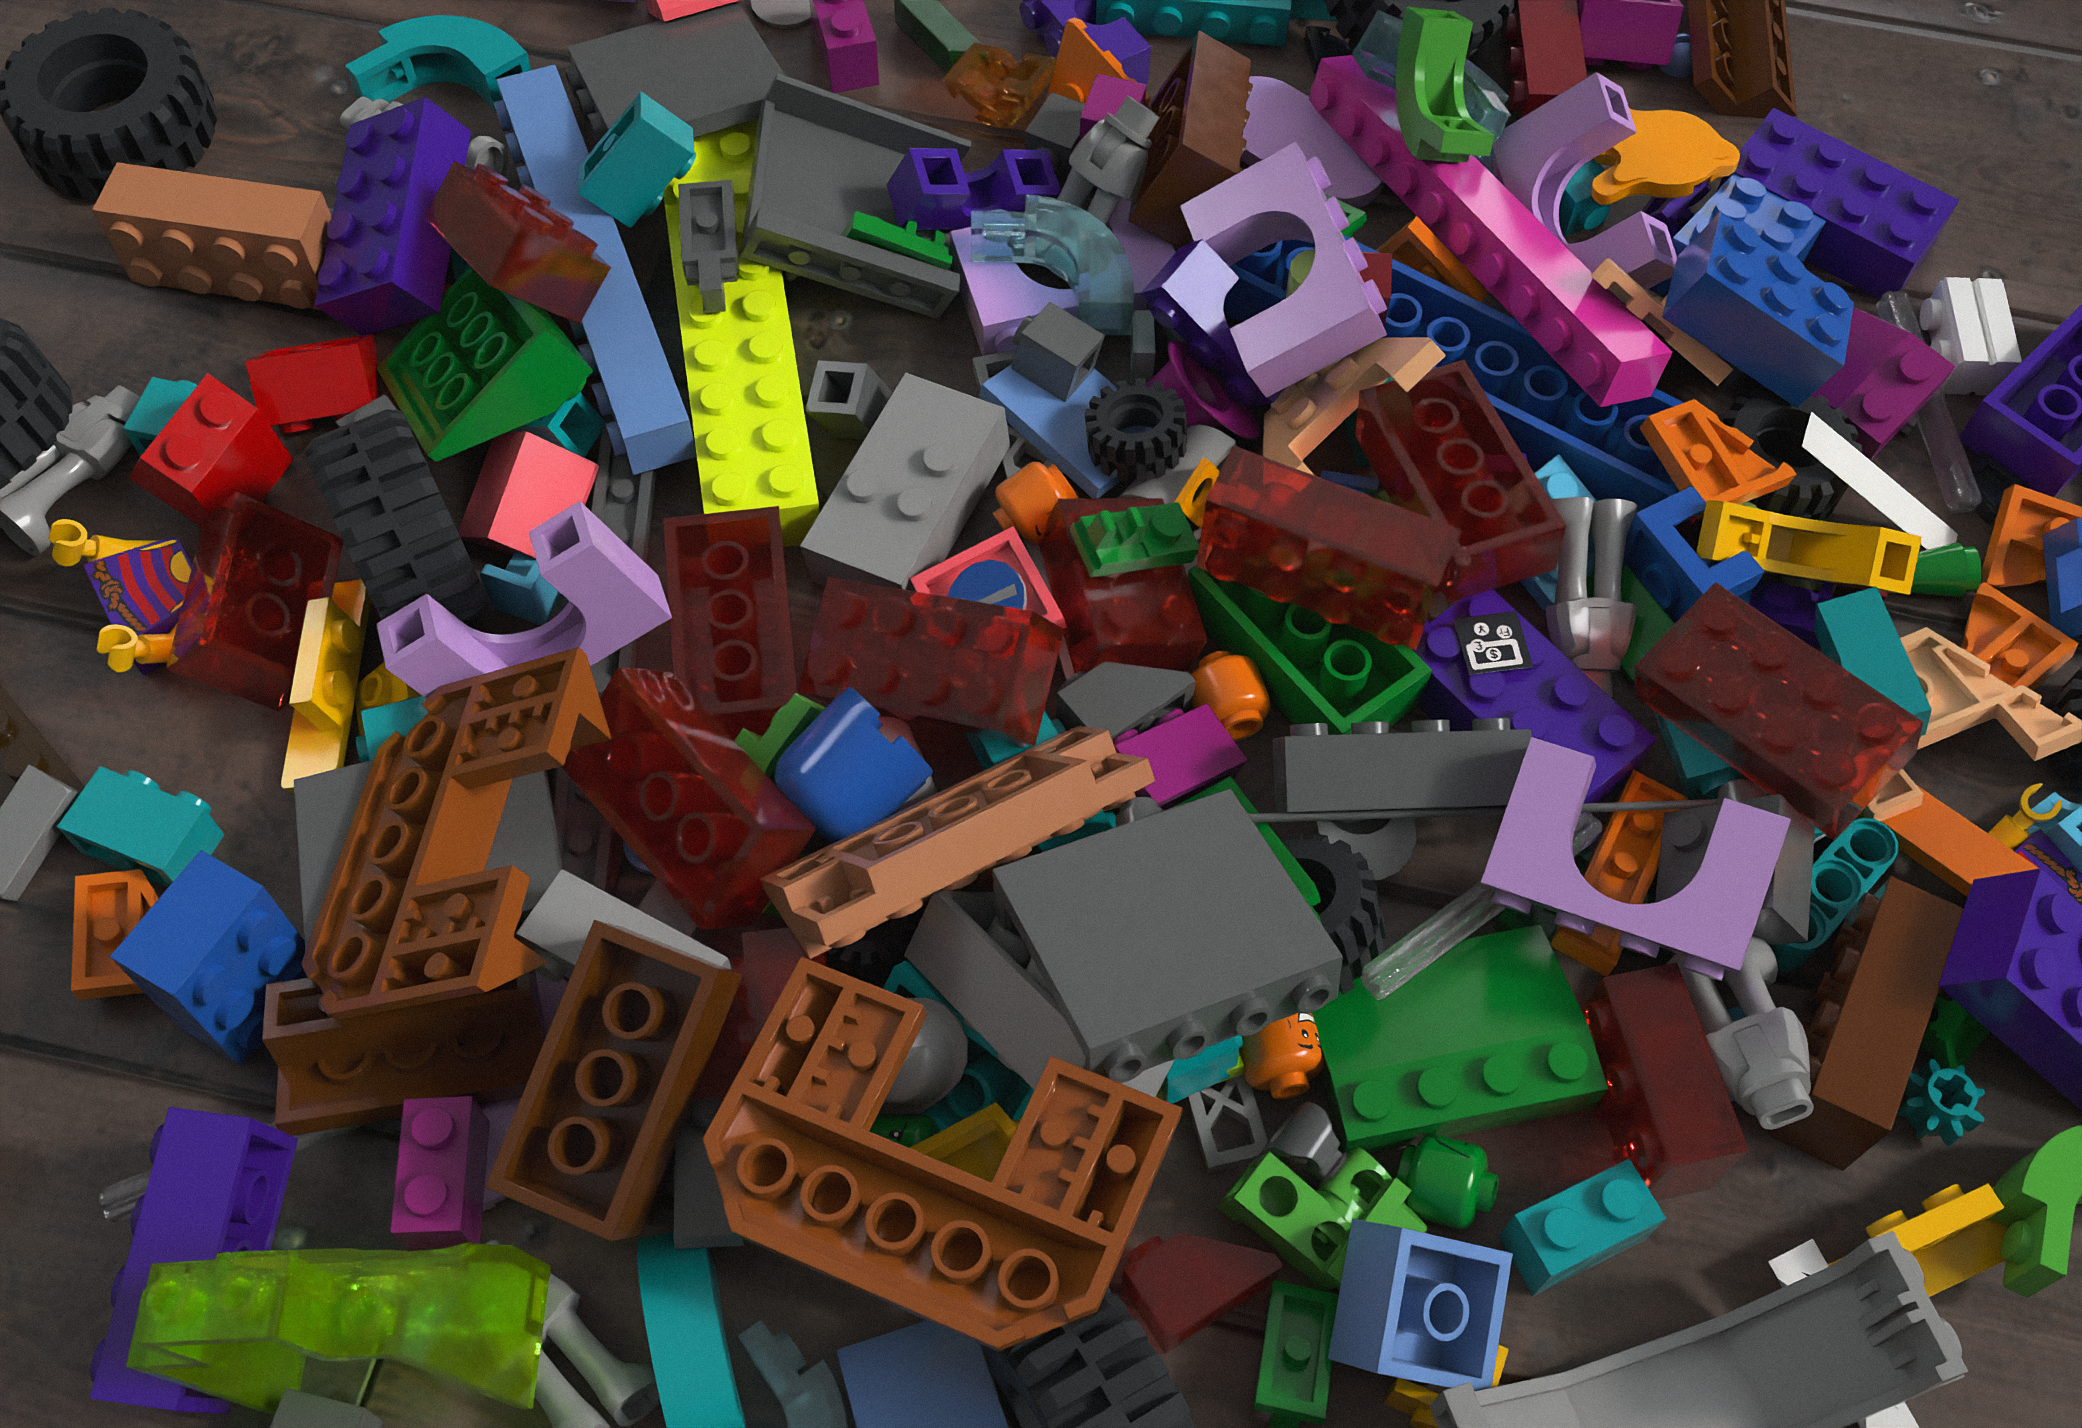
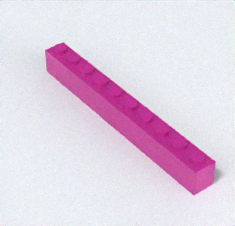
M1370 53L1321 58L1309 97V101L1319 115L1599 407L1651 397L1673 352L1608 288L1605 289L1590 276L1592 272L1473 155H1470L1469 161L1465 163L1416 159L1408 150L1401 133L1396 103V79Z

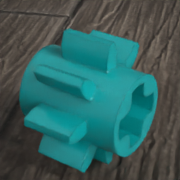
M1930 1059L1918 1069V1075L1910 1074L1904 1094L1908 1095V1097L1897 1112L1899 1116H1906L1910 1125L1916 1129L1915 1137L1919 1140L1925 1135H1940L1946 1146H1949L1963 1136V1130L1971 1132L1983 1123L1985 1118L1974 1108L1978 1099L1985 1094V1091L1975 1087L1973 1081L1965 1074L1964 1066L1960 1065L1956 1069H1940L1935 1059Z

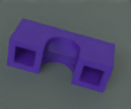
M1022 0L1019 10L1023 23L1029 30H1034L1045 42L1050 55L1055 60H1057L1066 21L1075 17L1085 23L1087 28L1084 31L1103 52L1109 50L1121 63L1124 73L1129 78L1135 79L1138 83L1148 84L1151 46L1125 17L1108 24L1096 25L1097 0Z
M909 148L886 184L898 225L903 229L908 221L917 222V229H963L1001 221L1003 229H1011L1013 224L1019 219L1040 220L1045 217L1061 193L1048 150L1002 149L995 161L989 166L975 172L964 173L957 149Z
M1203 239L1180 247L1140 295L1151 305L1150 312L1153 317L1164 327L1174 329L1188 343L1187 350L1198 363L1207 368H1212L1225 382L1224 389L1231 398L1249 408L1274 403L1284 389L1267 398L1247 373L1231 334V328L1224 317L1223 306L1225 297L1240 278Z

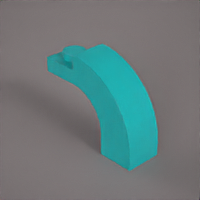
M453 15L418 17L385 27L377 31L382 46L345 65L357 99L365 96L372 101L384 99L389 103L422 85L450 82L461 84L474 90L495 112L493 102L502 100L497 79L531 71L527 52L507 33L489 23Z
M673 1231L637 1240L638 1275L643 1314L666 1427L747 1428L728 1350L721 1310L720 1285L711 1248L674 1249Z

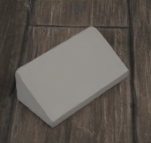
M32 765L27 766L0 808V897L13 901H18L60 836L61 831L57 826L81 793Z

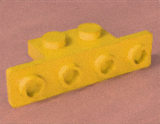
M361 579L320 585L316 588L314 599L307 602L289 704L294 708V714L281 780V787L290 794L294 793V779L344 767L371 598Z
M1989 1183L1966 1194L1962 1192L1958 1184L1952 1185L1922 1201L1921 1204L1926 1212L1908 1220L1903 1211L1899 1210L1865 1228L1870 1238L1894 1231L1902 1248L1911 1252L1918 1261L1924 1275V1289L1929 1298L2006 1261L2001 1256V1243L2009 1227L1990 1219V1217L2004 1209V1206L1993 1191L1994 1187L1991 1188ZM1838 1259V1260H1836V1261H1834V1262L1828 1264V1266H1831V1265L1835 1264L1836 1262H1838V1261L1841 1260V1259Z

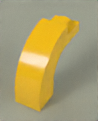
M1707 500L1696 554L1701 559L1720 563L1742 551H1746L1765 571L1764 573L1821 583L1829 582L1834 583V585L1861 589L1877 586L1879 591L1910 595L1922 537L1883 527L1819 521L1778 514L1726 501Z

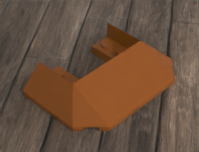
M579 647L439 686L422 703L429 713L405 737L395 731L378 748L301 963L307 977L319 985L323 993L319 1000L329 1016L340 1020L484 993L549 963L514 938L531 878L514 865L484 870L513 778L564 766L566 756L570 750L612 740L587 654Z
M801 957L703 1137L733 1235L995 1351H1001L1097 1312L1183 1113L1182 1107L1050 1056L991 1183L869 1132L927 1017L924 1005Z

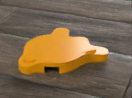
M1629 108L1637 133L1593 158L1599 164L1612 167L1593 179L1591 196L1600 205H1609L1631 195H1649L1658 198L1689 196L1693 193L1695 185L1705 180L1709 184L1716 178L1729 176L1734 173L1739 163L1740 153L1736 146L1721 138L1707 122L1697 116L1681 111H1639Z

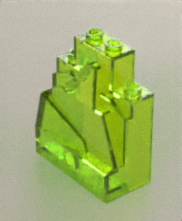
M463 1243L442 1249L416 1251L342 1248L217 1253L214 1260L152 1263L146 1290L142 1291L126 1367L274 1416L286 1387L300 1391L306 1355L321 1361L394 1358L518 1409H533L551 1266L513 1245Z

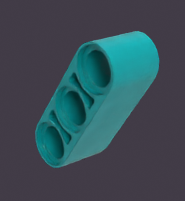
M1870 818L1854 820L1844 828L1812 865L1808 941L1770 945L1776 956L1778 972H1795L1804 966L1856 906L1861 896L1868 892L1895 860L1898 854V841L1894 832L1886 824ZM1853 850L1862 854L1867 861L1859 858ZM1817 889L1828 893L1833 901L1824 898Z

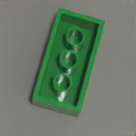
M1278 512L1188 570L1183 607L1224 651L1230 652L1231 655L1247 656L1256 662L1270 700L1293 725L1326 723L1328 735H1351V723L1388 722L1390 727L1420 706L1432 669Z

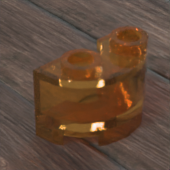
M974 42L943 80L954 99L961 94L971 106L979 111L974 117L978 121L993 127H1012L1018 119L1024 117L1049 88L1055 73L1056 58L1026 53L1022 57V62H1017L1015 57L1002 47Z

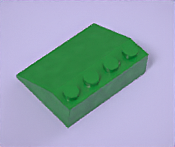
M485 251L442 296L440 313L422 318L377 366L378 372L427 456L435 462L554 413L565 401L573 399L581 392L586 383V378L593 372L534 294Z
M1541 924L1383 955L1381 960L1372 961L1374 971L1366 980L1358 977L1353 980L1355 987L1353 990L1344 995L1338 991L1337 999L1331 1000L1321 1009L1311 1012L1315 1020L1324 1056V1068L1320 1074L1336 1138L1340 1143L1339 1150L1341 1153L1347 1151L1348 1148L1359 1147L1369 1154L1404 1147L1408 1144H1418L1428 1134L1453 1137L1593 1109L1608 1090L1589 1025L1552 947L1549 946V940Z

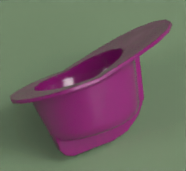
M1171 340L1168 344L1170 360L1146 383V387H1151L1154 380L1163 383L1164 392L1170 387L1177 392V398H1182L1185 404L1187 428L1191 425H1205L1212 428L1223 425L1242 438L1256 440L1260 434L1259 423L1249 407L1231 398L1224 389L1225 383L1205 366L1198 363L1189 354L1185 344L1178 340Z

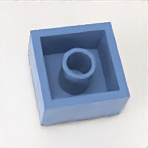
M1352 1218L1328 1359L1378 1374L1449 1388L1470 1381L1474 1391L1491 1388L1513 1253Z

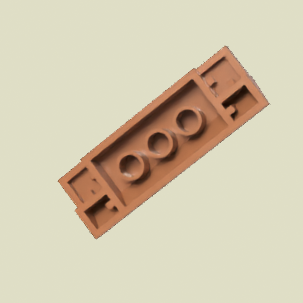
M1078 725L878 821L859 832L760 878L764 891L809 958L812 959L832 948L843 947L858 941L866 934L867 930L889 919L904 917L917 911L923 905V902L931 899L936 891H950L969 885L982 872L1000 863L1020 859L1029 854L1032 847L1054 836L1065 835L1081 828L1085 823L1084 821L1094 817L1101 810L1104 812L1121 807L1125 801L1136 798L1135 791L1155 782V778L1148 758L1116 753L1109 730Z

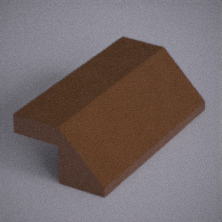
M1687 0L1694 87L1719 115L1766 118L1770 111L1775 108L1789 116H1797L1785 0Z
M535 970L484 993L336 1020L326 1013L319 1000L323 993L319 985L309 978L266 984L262 1040L278 1066L275 1126L278 1130L292 1136L402 1118L404 1099L472 1096L478 1105L520 1099L546 1038Z

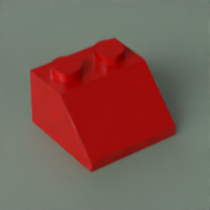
M373 333L266 350L245 361L256 407L270 426H279L280 433H291L313 428L312 419L334 416L335 424H337V420L380 397L376 343Z
M207 373L140 456L129 479L229 546L294 459L257 407Z

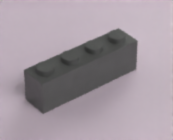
M1510 718L1472 720V731L1451 732L1449 720L1412 721V733H1389L1388 722L1351 723V735H1328L1326 723L1290 725V736L1273 739L1275 813L1508 805L1531 739V729L1510 730Z

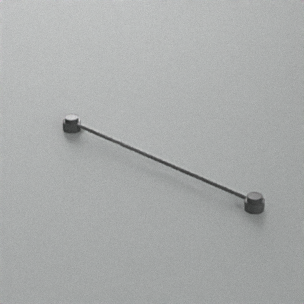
M1738 779L1722 785L1718 789L1717 799L1584 803L1581 812L1691 809L1722 804L1724 798L1740 801L1765 797V794L1761 788L1755 787L1753 781ZM1149 797L1129 799L1120 807V813L1115 818L1116 827L1163 812L1164 810L1158 807L1154 799ZM1507 806L1255 813L1248 815L1253 823L1504 815Z

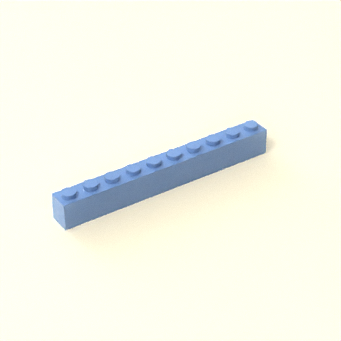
M556 65L497 79L502 100L493 102L502 132L513 131L504 135L513 164L524 163L523 166L516 167L525 198L536 197L535 200L528 201L537 232L548 231V234L540 236L549 267L560 265L561 269L552 273L561 302H573L574 306L565 308L574 339L577 340L584 337L587 343L579 345L578 348L580 355L593 370L588 378L596 375L599 376L600 382L591 385L601 416L609 414L613 416L614 422L607 423L605 426L615 456L626 454L633 475L697 457L687 412L614 219L611 215L577 193L578 167L589 153Z

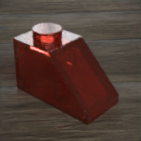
M1180 1232L1166 1242H1163L1160 1236L1152 1237L1131 1251L1126 1257L1129 1265L1123 1269L1121 1286L1164 1354H1166L1271 1286L1273 1280H1277L1283 1265L1276 1254Z

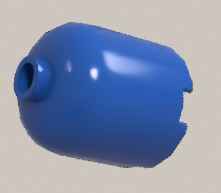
M851 686L835 697L784 751L776 764L774 774L776 788L788 803L780 814L805 840L815 831L828 842L835 843L889 817L925 785V780L933 773L932 768L901 735L892 743L879 731L883 726L878 720L880 713Z

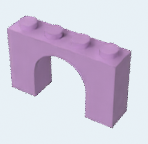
M1596 72L1496 133L1492 144L1495 153L1492 164L1497 177L1504 186L1592 273L1606 258H1610L1644 290H1647L1673 276L1677 256L1665 223L1639 211L1591 239L1572 244L1567 243L1560 229L1559 206L1561 197L1575 172L1589 160L1637 133L1623 88Z
M1297 141L1180 205L1194 242L1203 239L1228 266L1270 244L1283 240H1302L1315 245V257L1311 270L1295 292L1274 306L1230 329L1247 373L1266 398L1387 335L1378 315L1387 310L1386 304L1373 279L1364 283L1360 275V271L1367 268L1368 265L1354 237L1345 241L1341 230L1350 225L1337 198L1333 196L1326 199L1323 192L1324 189L1331 186L1330 180L1319 158L1315 156L1307 160Z
M1121 198L1112 211L1100 238L1111 270L1103 278L1088 286L1076 289H1056L1033 281L1020 270L1013 257L1001 221L950 231L951 256H953L951 267L953 272L960 274L959 290L982 356L1017 349L1012 340L1021 322L1028 315L1035 318L1049 302L1062 308L1102 334H1114L1123 329L1131 328L1132 314H1135V310H1146V300L1140 293L1176 253L1173 245L1130 223L1128 219L1131 201Z
M578 501L529 531L540 575L569 600L565 608L549 622L521 633L505 635L484 633L464 624L426 593L377 623V629L386 669L425 698H428L439 686L577 647L587 654L591 666L671 619L672 616L659 576L581 501Z
M1531 737L1481 880L1486 889L1495 891L1492 902L1528 915L1532 904L1557 912L1555 924L1588 936H1592L1595 926L1621 934L1618 946L1652 958L1657 957L1659 948L1685 956L1683 968L1712 979L1722 981L1725 970L1739 974L1791 819L1724 798L1701 867L1696 876L1684 889L1668 899L1651 904L1619 902L1608 898L1594 889L1581 875L1573 856V835L1596 769L1595 757Z

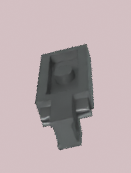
M732 180L678 184L681 259L687 285H699L704 313L726 311L724 283L737 282L736 272H739Z

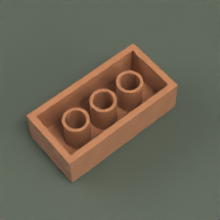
M116 163L92 211L132 282L149 287L163 286L184 289L197 294L211 293L238 297L245 301L259 300L286 304L299 309H319L315 307L319 286L318 274L323 265L328 241L327 229L332 219L321 191Z

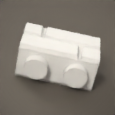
M1946 277L1940 280L1931 297L1925 299L1921 306L1920 326L1923 330H1929L1932 342L1931 348L1956 366L1941 386L1944 394L1968 395L1970 392H1975V395H1988L2022 362L2002 279L1977 278L1971 282L1970 278Z

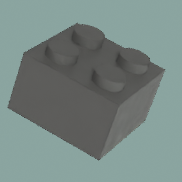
M1781 794L1736 801L1791 819L1752 935L1764 939L1769 946L1808 941L1815 829ZM1722 804L1664 813L1655 902L1668 899L1677 894L1696 876L1707 851Z

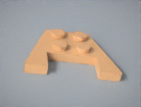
M1606 258L1590 275L1602 287L1612 291L1640 320L1644 319L1665 338V341L1715 385L1718 386L1732 372L1735 367L1734 365L1662 318L1667 296L1663 298L1649 289L1644 290L1610 258Z
M1429 337L1380 338L1307 376L1296 384L1294 383L1286 387L1274 403H1271V408L1264 414L1262 494L1264 499L1280 514L1317 479L1303 462V459L1388 378H1391L1403 390L1408 392L1446 356L1443 351Z
M1926 627L1900 638L1932 709L1926 735L1921 736L1914 744L1902 749L1886 750L1884 747L1860 752V755L1855 760L1849 762V766L1864 807L1865 818L1876 819L1881 822L1922 805L1923 792L1897 763L1896 758L1988 720L1997 719L2028 755L2036 761L2082 742V720L2069 712L2064 717L2059 716L2040 704L2041 695L2024 685L2016 688L2011 687L1989 673L1991 665ZM1828 667L1823 669L1821 686L1829 706L1837 696L1838 689Z

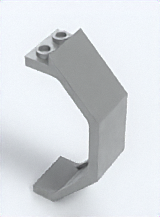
M1894 1231L1868 1239L1844 1258L1823 1270L1714 1319L1559 1374L1474 1391L1470 1381L1442 1391L1430 1405V1408L1439 1428H1844L1964 1378V1373L1968 1372V1369L1961 1358L1962 1348L1956 1332L1945 1319L1939 1317L1924 1289V1275L1918 1261L1911 1252L1902 1248Z

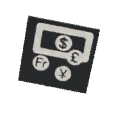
M1517 611L1453 619L1469 675L1533 667Z

